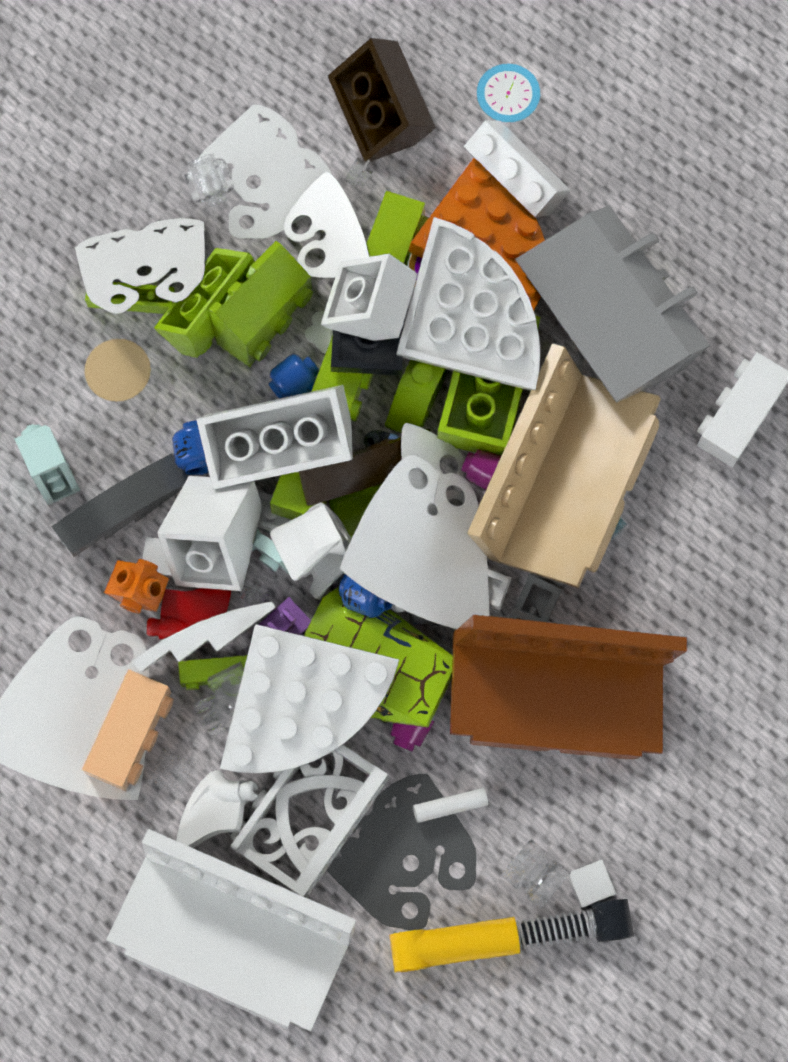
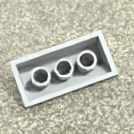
M343 385L208 414L196 419L213 489L353 459L351 417Z

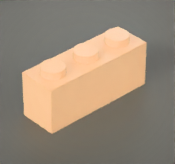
M128 669L82 768L86 775L123 791H127L129 784L135 785L143 769V765L139 764L145 750L148 752L152 750L158 737V731H155V727L160 717L164 719L167 717L174 701L170 697L172 692L169 686Z

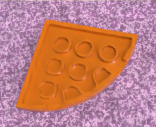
M473 158L411 241L408 251L423 258L434 217L464 228L473 233L476 238L484 242L493 251H496L507 262L522 283L530 299L533 311H535L541 296L515 259L545 241L541 227L536 217L478 160Z

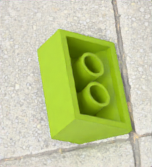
M215 248L205 261L204 276L199 285L184 300L173 302L154 329L182 355L198 358L211 347L212 339L215 336L209 308L216 301L223 305L228 296V289L236 281L244 283L247 280L246 275L250 266L255 262L254 257L247 252Z

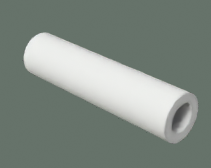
M484 788L415 804L413 805V812L416 822L420 823L488 806L487 794Z

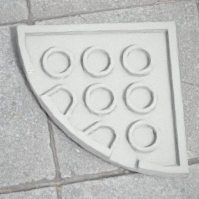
M434 217L397 355L530 391L536 390L540 365V345L536 317L530 299L512 268L496 251H493L468 230Z
M255 624L220 769L244 773L277 772L310 763L334 751L354 736L375 713L390 688L399 659Z

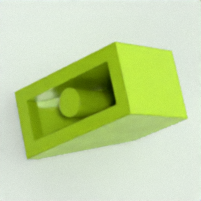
M410 359L399 382L385 427L401 434L405 423L422 428L443 385L446 368Z

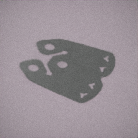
M428 774L410 775L383 790L375 799L371 813L365 815L352 832L355 833L357 828L361 827L359 839L349 837L340 850L342 857L334 858L326 870L372 917L385 926L407 930H420L426 927L430 911L428 897L422 892H397L393 895L390 894L388 888L391 885L396 887H416L431 875L434 870L437 854L435 848L437 846H442L445 850L444 854L441 855L438 881L443 888L447 890H468L474 885L476 880V848L456 814L420 823L416 822L413 805L444 798ZM417 784H421L417 794L407 791V788H415ZM396 797V807L385 808V805L391 803L392 798ZM408 855H414L419 860V866L414 871H407L403 867V859ZM459 862L465 867V874L459 879L453 878L449 873L451 864ZM407 902L414 903L418 908L417 915L412 919L405 918L402 914V906Z

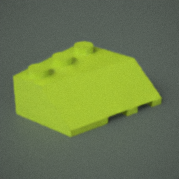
M275 241L250 266L246 275L247 280L244 283L236 281L228 289V296L223 305L216 301L209 308L217 345L248 367H251L256 360L260 362L266 357L271 348L270 341L277 333L282 335L292 322V317H290L297 307L303 308L313 295L311 276L278 241Z

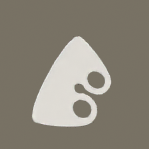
M327 172L322 174L303 193L290 210L284 222L285 234L289 239L297 242L306 241L314 237L315 233L319 230L326 232L323 240H314L301 249L297 260L311 277L335 278L341 261L369 257L367 244L353 207L338 181ZM306 215L310 217L312 225L306 233L296 234L292 231V222L298 216ZM315 248L322 249L326 256L324 262L315 268L308 267L305 264L307 253Z
M409 423L403 425L401 434L402 459L409 455L421 457L429 461L436 471L443 474L440 469V460L444 455H451L458 463L457 475L464 476L465 472L461 471L464 459L458 449L438 439L437 435L426 429ZM419 468L410 470L409 481L412 486L417 489H424L428 484L424 471ZM457 490L446 491L448 501L455 498L464 503L465 496L462 492ZM434 504L428 505L427 510L429 514L437 515V507Z

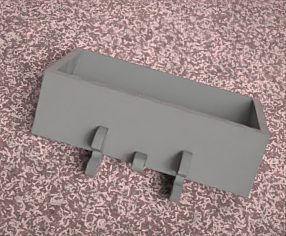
M609 205L586 214L515 260L615 402L618 403L679 374L704 352L710 344L683 308L686 306L685 301L698 295L696 289L690 287L674 296L664 282L669 277V274L665 269L656 271L646 257L648 253L646 249L659 242L657 235L650 234L636 242Z

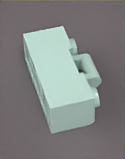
M32 424L21 432V436L14 438L29 473L47 505L80 491L50 427Z

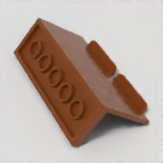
M472 615L454 631L450 735L470 736V744L478 746L532 751L560 750V753L617 759H638L642 757V753L662 754L663 666L673 663L674 659L687 652V637Z

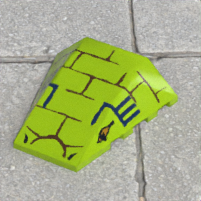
M339 587L323 597L304 636L399 659L390 688L370 718L381 719L385 722L429 727L452 679L453 656L390 609L385 610L380 616L375 618H369L347 609L343 604L342 597H340Z

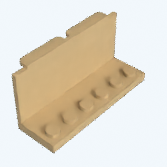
M552 343L539 372L536 390H531L467 534L481 551L487 555V558L492 561L579 588L586 570L596 572L599 568L624 510V495L626 491L633 489L657 434L659 420L654 414L661 400L660 396L641 391L616 403L601 380L582 375L564 346Z

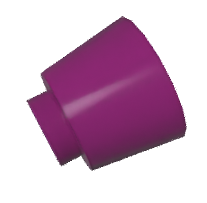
M479 449L475 454L468 452L461 471L467 473V480L487 490L502 455Z
M432 720L429 727L393 723L390 735L395 738L392 744L413 752L415 745L421 747L435 721Z

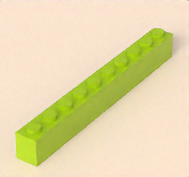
M386 191L366 243L369 257L390 254L408 266L411 252L408 251L410 243L429 218L425 216V203ZM331 338L311 392L343 385L351 420L356 422L362 407V401H359L358 398L362 389L368 390L373 374L331 372ZM299 471L280 475L270 502L272 514L293 520L305 514L313 506L306 505Z

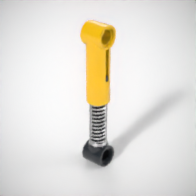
M628 899L595 903L591 905L590 910H582L581 914L577 911L574 915L569 912L568 916L562 913L561 917L557 914L555 918L549 915L548 919L544 916L541 920L536 917L535 921L531 918L528 922L523 919L522 923L518 920L516 921L513 916L430 930L420 929L390 934L389 939L394 973L520 954L522 946L524 949H526V945H530L532 948L533 944L539 947V943H543L545 946L546 942L552 945V941H556L559 944V940H563L565 943V939H569L572 942V938H576L578 941L579 937L585 940V936L590 939L596 938L597 942L634 937Z

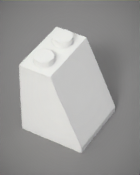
M189 476L157 532L176 586L242 590L262 510L255 481L213 489L210 477Z

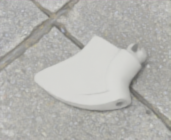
M220 770L210 772L196 787L186 805L176 841L194 848L215 835L227 832H240L244 806L248 801H254L258 796L253 792L258 790L256 783L253 781L246 782L245 780H227Z

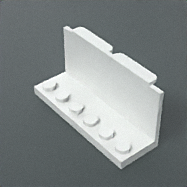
M148 829L142 841L145 859L106 941L125 949L124 956L134 962L195 989L204 990L224 1002L278 1026L288 1029L290 1023L311 1032L354 934L356 919Z

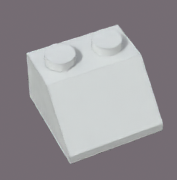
M390 254L341 261L321 325L331 330L373 341L399 338L418 274Z

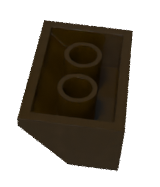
M370 38L328 75V79L365 163L412 147L436 128L398 41Z

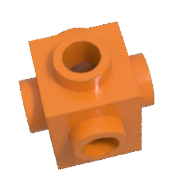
M138 559L137 563L117 560L104 593L121 602L120 607L130 612L140 614L142 609L157 612L169 578L157 572L158 566L147 560Z

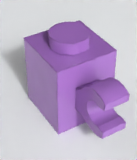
M288 597L258 625L304 636L311 620Z

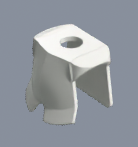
M321 502L315 504L305 514L271 531L270 537L290 577L294 581H298L302 577L306 578L312 574L313 583L309 591L313 598L320 600L326 589L344 574L339 568L351 537L339 517Z

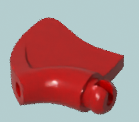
M199 588L190 591L165 589L160 619L151 617L147 620L146 634L149 637L159 636L158 639L163 640L197 622L226 613L231 590Z

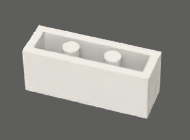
M485 120L464 145L534 217L549 216L571 191L501 121Z
M756 352L751 361L746 359L742 361L734 374V377L738 379L733 389L725 387L715 403L720 408L714 418L707 415L697 430V433L702 435L697 446L732 468L788 384V370Z

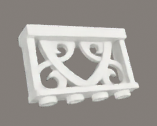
M343 744L331 752L335 758V769L332 775H325L327 767L323 759L321 766L318 768H312L307 763L296 768L275 772L273 778L276 782L269 792L266 790L260 792L252 804L251 808L255 811L247 822L242 820L240 832H232L230 836L233 840L230 846L233 851L292 892L305 898L310 895L389 780L386 772L377 766L375 767ZM343 759L369 776L365 783L353 778L340 776L343 768ZM301 769L306 778L290 783L298 770ZM326 789L324 796L325 810L330 820L335 824L331 832L320 827H310L299 831L293 836L289 821V798L312 790ZM335 789L340 790L336 799L344 797L347 800V805L344 809L337 810L332 806V796ZM276 803V820L265 818ZM265 828L271 833L270 838L263 843L270 845L281 839L283 846L271 854L257 852L253 846V838L259 830ZM308 836H315L319 841V845L314 851L306 848L307 841L300 849L297 843ZM287 853L301 875L295 881L271 863Z

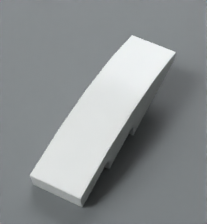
M271 601L234 609L197 622L163 639L133 659L132 662L140 672H144L169 652H172L178 662H180L208 641L216 651H220L275 610L277 606Z

